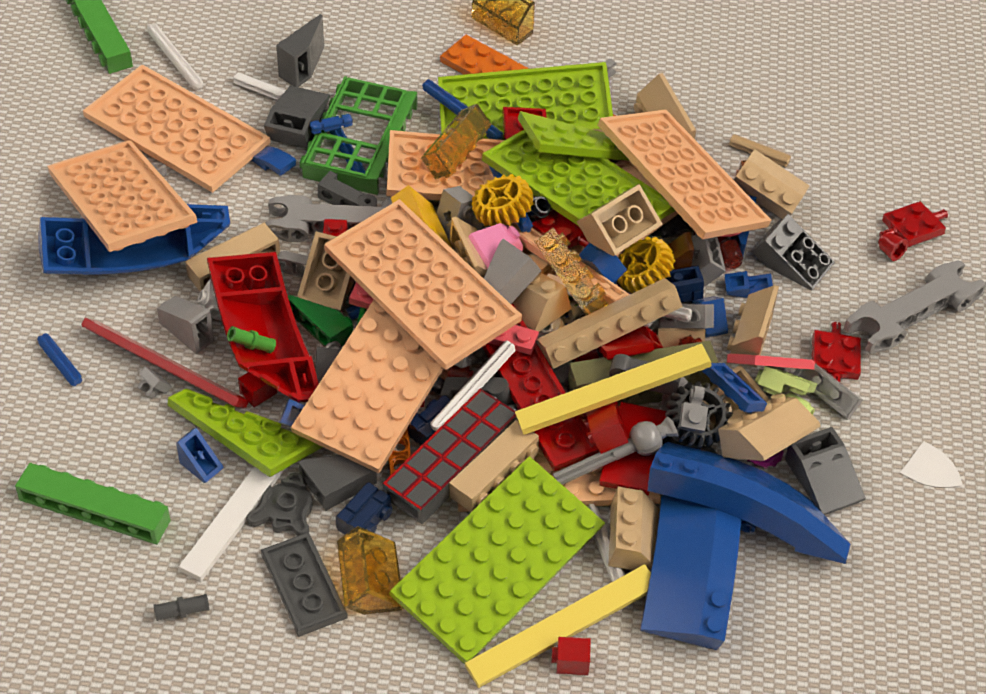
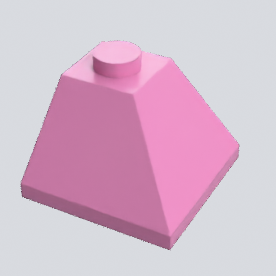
M502 223L473 232L468 236L487 269L502 239H505L521 251L523 249V244L519 239V232L513 226H507Z

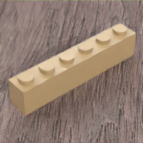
M664 278L538 338L537 342L547 362L554 369L683 306L675 285Z

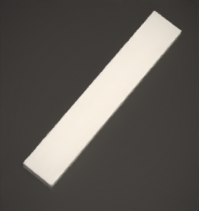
M254 467L181 562L179 571L202 582L246 523L247 515L254 511L261 503L266 489L270 485L273 487L284 470L269 477Z

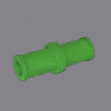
M232 326L227 333L228 341L242 344L250 350L255 348L272 353L276 347L275 339L259 335L254 330L246 331Z

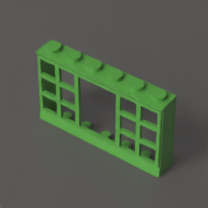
M344 76L341 84L337 85L334 98L330 99L329 109L323 113L322 119L334 117L338 110L388 120L389 123L378 145L327 134L328 131L324 132V130L321 133L314 134L313 141L308 143L306 155H303L300 160L303 178L320 182L329 171L337 174L338 181L358 191L378 195L379 177H385L386 162L388 163L390 130H406V119H411L412 109L417 110L418 108L417 92ZM345 96L357 99L353 107L341 105ZM365 100L376 103L373 111L358 109L361 101ZM381 104L396 107L392 116L378 113ZM324 139L336 141L332 150L320 148ZM341 143L356 146L352 155L337 152ZM364 147L376 151L372 159L357 156L360 148ZM317 153L329 155L325 164L313 162ZM334 157L349 160L345 169L330 165ZM354 161L369 164L365 174L351 171Z

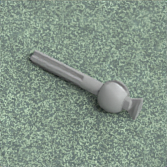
M668 416L657 426L648 421L639 422L630 430L629 443L602 454L599 452L554 473L553 477L563 485L634 452L642 456L654 455L662 447L663 438L679 436L674 422Z

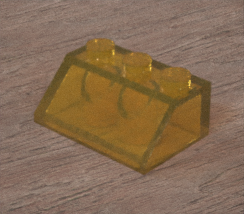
M532 0L472 1V19L518 46L533 34L535 2Z
M359 526L337 540L344 607L363 615L401 611L404 609L389 595L390 590L401 581L395 542Z

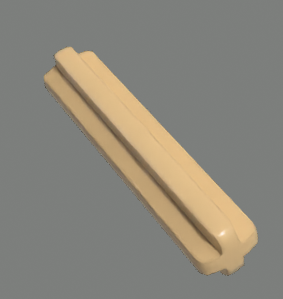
M733 134L730 138L729 145L750 154L755 149L776 164L787 167L790 163L791 156L789 154Z

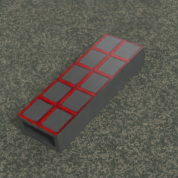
M480 388L382 483L383 491L390 495L392 504L423 524L450 497L449 482L517 420L515 408L507 406L499 401L496 396Z

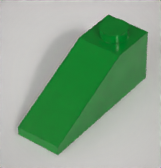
M293 295L288 296L295 320L324 347L333 341L340 343L341 347L345 345L354 328L349 317H344L338 310Z

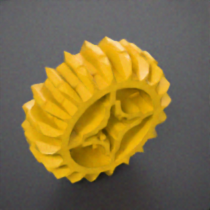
M503 174L500 178L495 176L493 180H487L485 185H479L480 190L474 191L475 196L472 197L474 215L485 227L499 223L509 226L513 222L519 223V219L526 218V213L531 211V206L533 205V192L529 184L520 176L515 177L513 174H510L508 177Z
M647 236L644 240L639 239L637 243H633L629 248H626L623 254H619V260L627 268V271L617 280L618 284L623 290L633 294L664 278L671 277L670 271L674 270L673 264L675 263L673 251L665 241L657 237L650 238Z

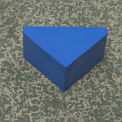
M591 243L576 257L614 284L627 271V268L616 255L612 256Z
M711 296L692 300L691 304H714V328H705L706 338L728 334L724 298Z
M197 427L193 428L176 442L179 463L203 483L209 481L224 468Z

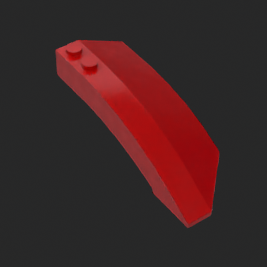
M276 252L207 258L215 298L226 336L228 330L234 326L246 331L254 330L259 335L276 340V347L272 353L255 348L250 350L242 344L228 341L238 366L298 403L307 402L319 383L312 356L309 355L290 306Z

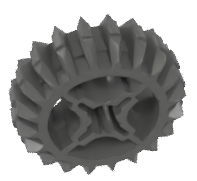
M697 381L694 384V386L702 387L700 381ZM689 382L685 385V388L680 386L677 389V393H673L670 396L672 401L666 404V407L670 410L665 413V417L668 416L674 422L677 432L681 435L679 442L687 439V445L690 447L694 442L697 448H701L703 444L710 447L713 445V442L718 443L720 441L718 429L728 424V419L732 417L733 413L726 411L731 403L723 402L726 395L719 396L717 394L719 387L712 391L710 390V383H706L704 385L703 400L709 405L703 401L701 403V406L708 407L705 432L699 433L678 429L681 404L686 399L689 403L690 391L694 389L692 383ZM715 414L716 423L714 429L710 431L709 418Z

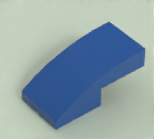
M271 146L265 147L252 159L254 163L265 171L271 169L279 176L296 166V159Z
M747 271L724 274L727 295L748 298V295L773 286L771 273L748 277Z

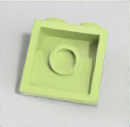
M765 366L763 370L760 369L755 379L756 383L764 386V392L772 395L788 393L789 391L799 395H806L807 393H814L817 386L815 382L773 366Z

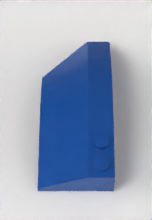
M187 204L196 214L197 223L184 229L168 232L164 236H156L147 239L143 243H135L124 247L122 250L112 252L108 251L85 219L40 217L38 244L43 273L118 274L150 270L187 261L230 226L228 206Z
M666 442L656 452L650 467L647 491L720 510L773 534L795 547V552L846 564L851 545L849 541L808 497L787 483L763 470L738 460L675 443Z
M666 495L661 496L654 556L640 631L713 650L719 649L725 641L740 540V518L698 503Z

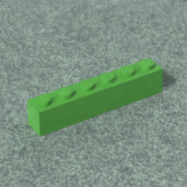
M66 0L67 4H71L74 17L78 16L77 20L80 28L85 29L86 39L88 42L91 41L93 52L98 54L101 66L106 67L109 74L133 67L130 49L102 0Z
M29 463L15 485L20 501L158 545L171 521L168 506L159 501L152 502L143 499L137 494H127L111 486L105 487L89 479L83 480L67 472L61 473L52 470L45 465Z

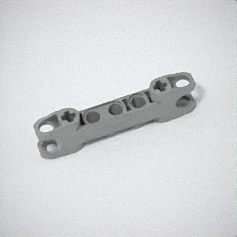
M303 195L273 197L268 202L269 213L283 218L270 219L265 224L269 228L282 229L281 231H273L271 229L279 240L303 242L308 238V234H315V232L323 233L325 219L347 220L349 230L391 205L392 201L391 199L384 200L381 207L312 204V200ZM281 204L285 208H276L274 205Z
M957 260L944 263L927 275L925 280L927 284L882 307L875 301H870L860 306L846 320L844 329L848 333L857 331L870 333L872 336L865 348L870 354L886 351L903 341L907 335L906 328L951 305L958 312L970 307L982 296L986 289V283L981 279L974 282L962 280L960 275L966 266L962 261Z

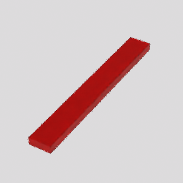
M84 318L81 324L82 327L234 407L246 408L250 401L97 320Z

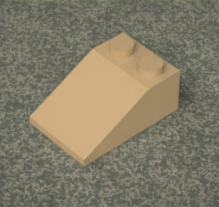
M315 232L297 297L342 311L355 280L324 249V244L336 236Z

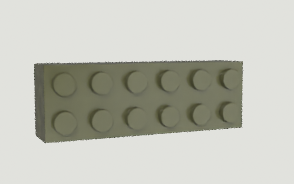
M710 340L654 349L653 352L630 356L632 359L652 362L702 344L711 363H719ZM603 357L570 363L567 392L609 378V370L613 359L608 360ZM703 370L684 376L688 383L691 382L693 386L697 381L701 382L702 387L706 383H710V387L713 385ZM646 390L617 402L619 406L621 402L633 405L651 402L658 403L662 401L663 393Z

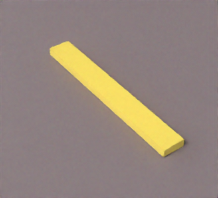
M699 344L515 411L523 435L712 367L711 360L703 345Z
M645 564L465 662L467 671L478 688L484 686L558 645V637H572L646 596L651 572Z

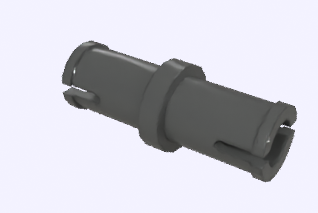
M207 594L185 599L177 597L176 601L153 604L156 621L177 616L185 618L186 614L205 610L209 611Z

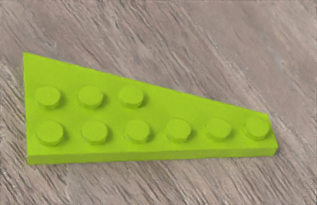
M522 111L519 112L518 120L538 152L630 161L604 132Z
M184 389L168 397L167 406L269 477L323 448L292 431L281 428V424L249 411L243 414L235 411V407L226 403L224 406L216 404L211 397L189 389Z

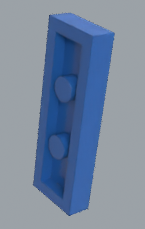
M711 363L712 367L703 370L710 378V381L724 391V394L732 399L741 411L752 413L765 410L767 402L725 363Z

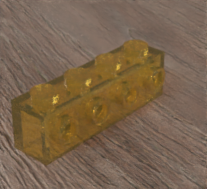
M475 104L462 109L421 157L435 179L452 176L457 171L456 167L467 159L466 155L477 147L476 143L487 135L486 131L490 128L491 123L479 105Z
M552 228L534 241L586 315L609 305L603 297L607 293L599 283L594 285L591 280L594 278V275L587 266L582 268L579 264L582 259L575 249L569 250L567 246L571 243L563 232L558 234Z

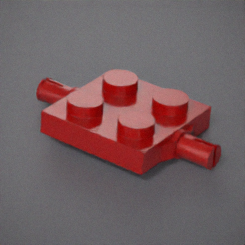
M919 201L883 214L882 221L889 229L881 231L879 236L881 237L884 233H893L908 240V247L945 234L946 227L939 220L948 218V213L945 209L935 213L931 212Z
M555 210L551 211L547 217L532 223L533 229L566 251L578 245L585 248L589 244L581 228Z
M837 322L831 324L832 332L814 330L812 335V360L839 382L843 378L858 380L861 375V338L841 334L840 322L838 324Z

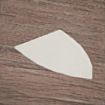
M925 441L922 442L900 472L910 479L933 487L949 488L963 485L960 474L953 462L943 452Z

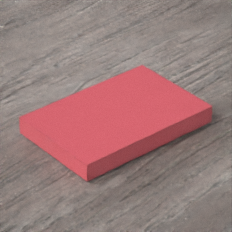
M727 354V363L814 370L815 361L808 359Z

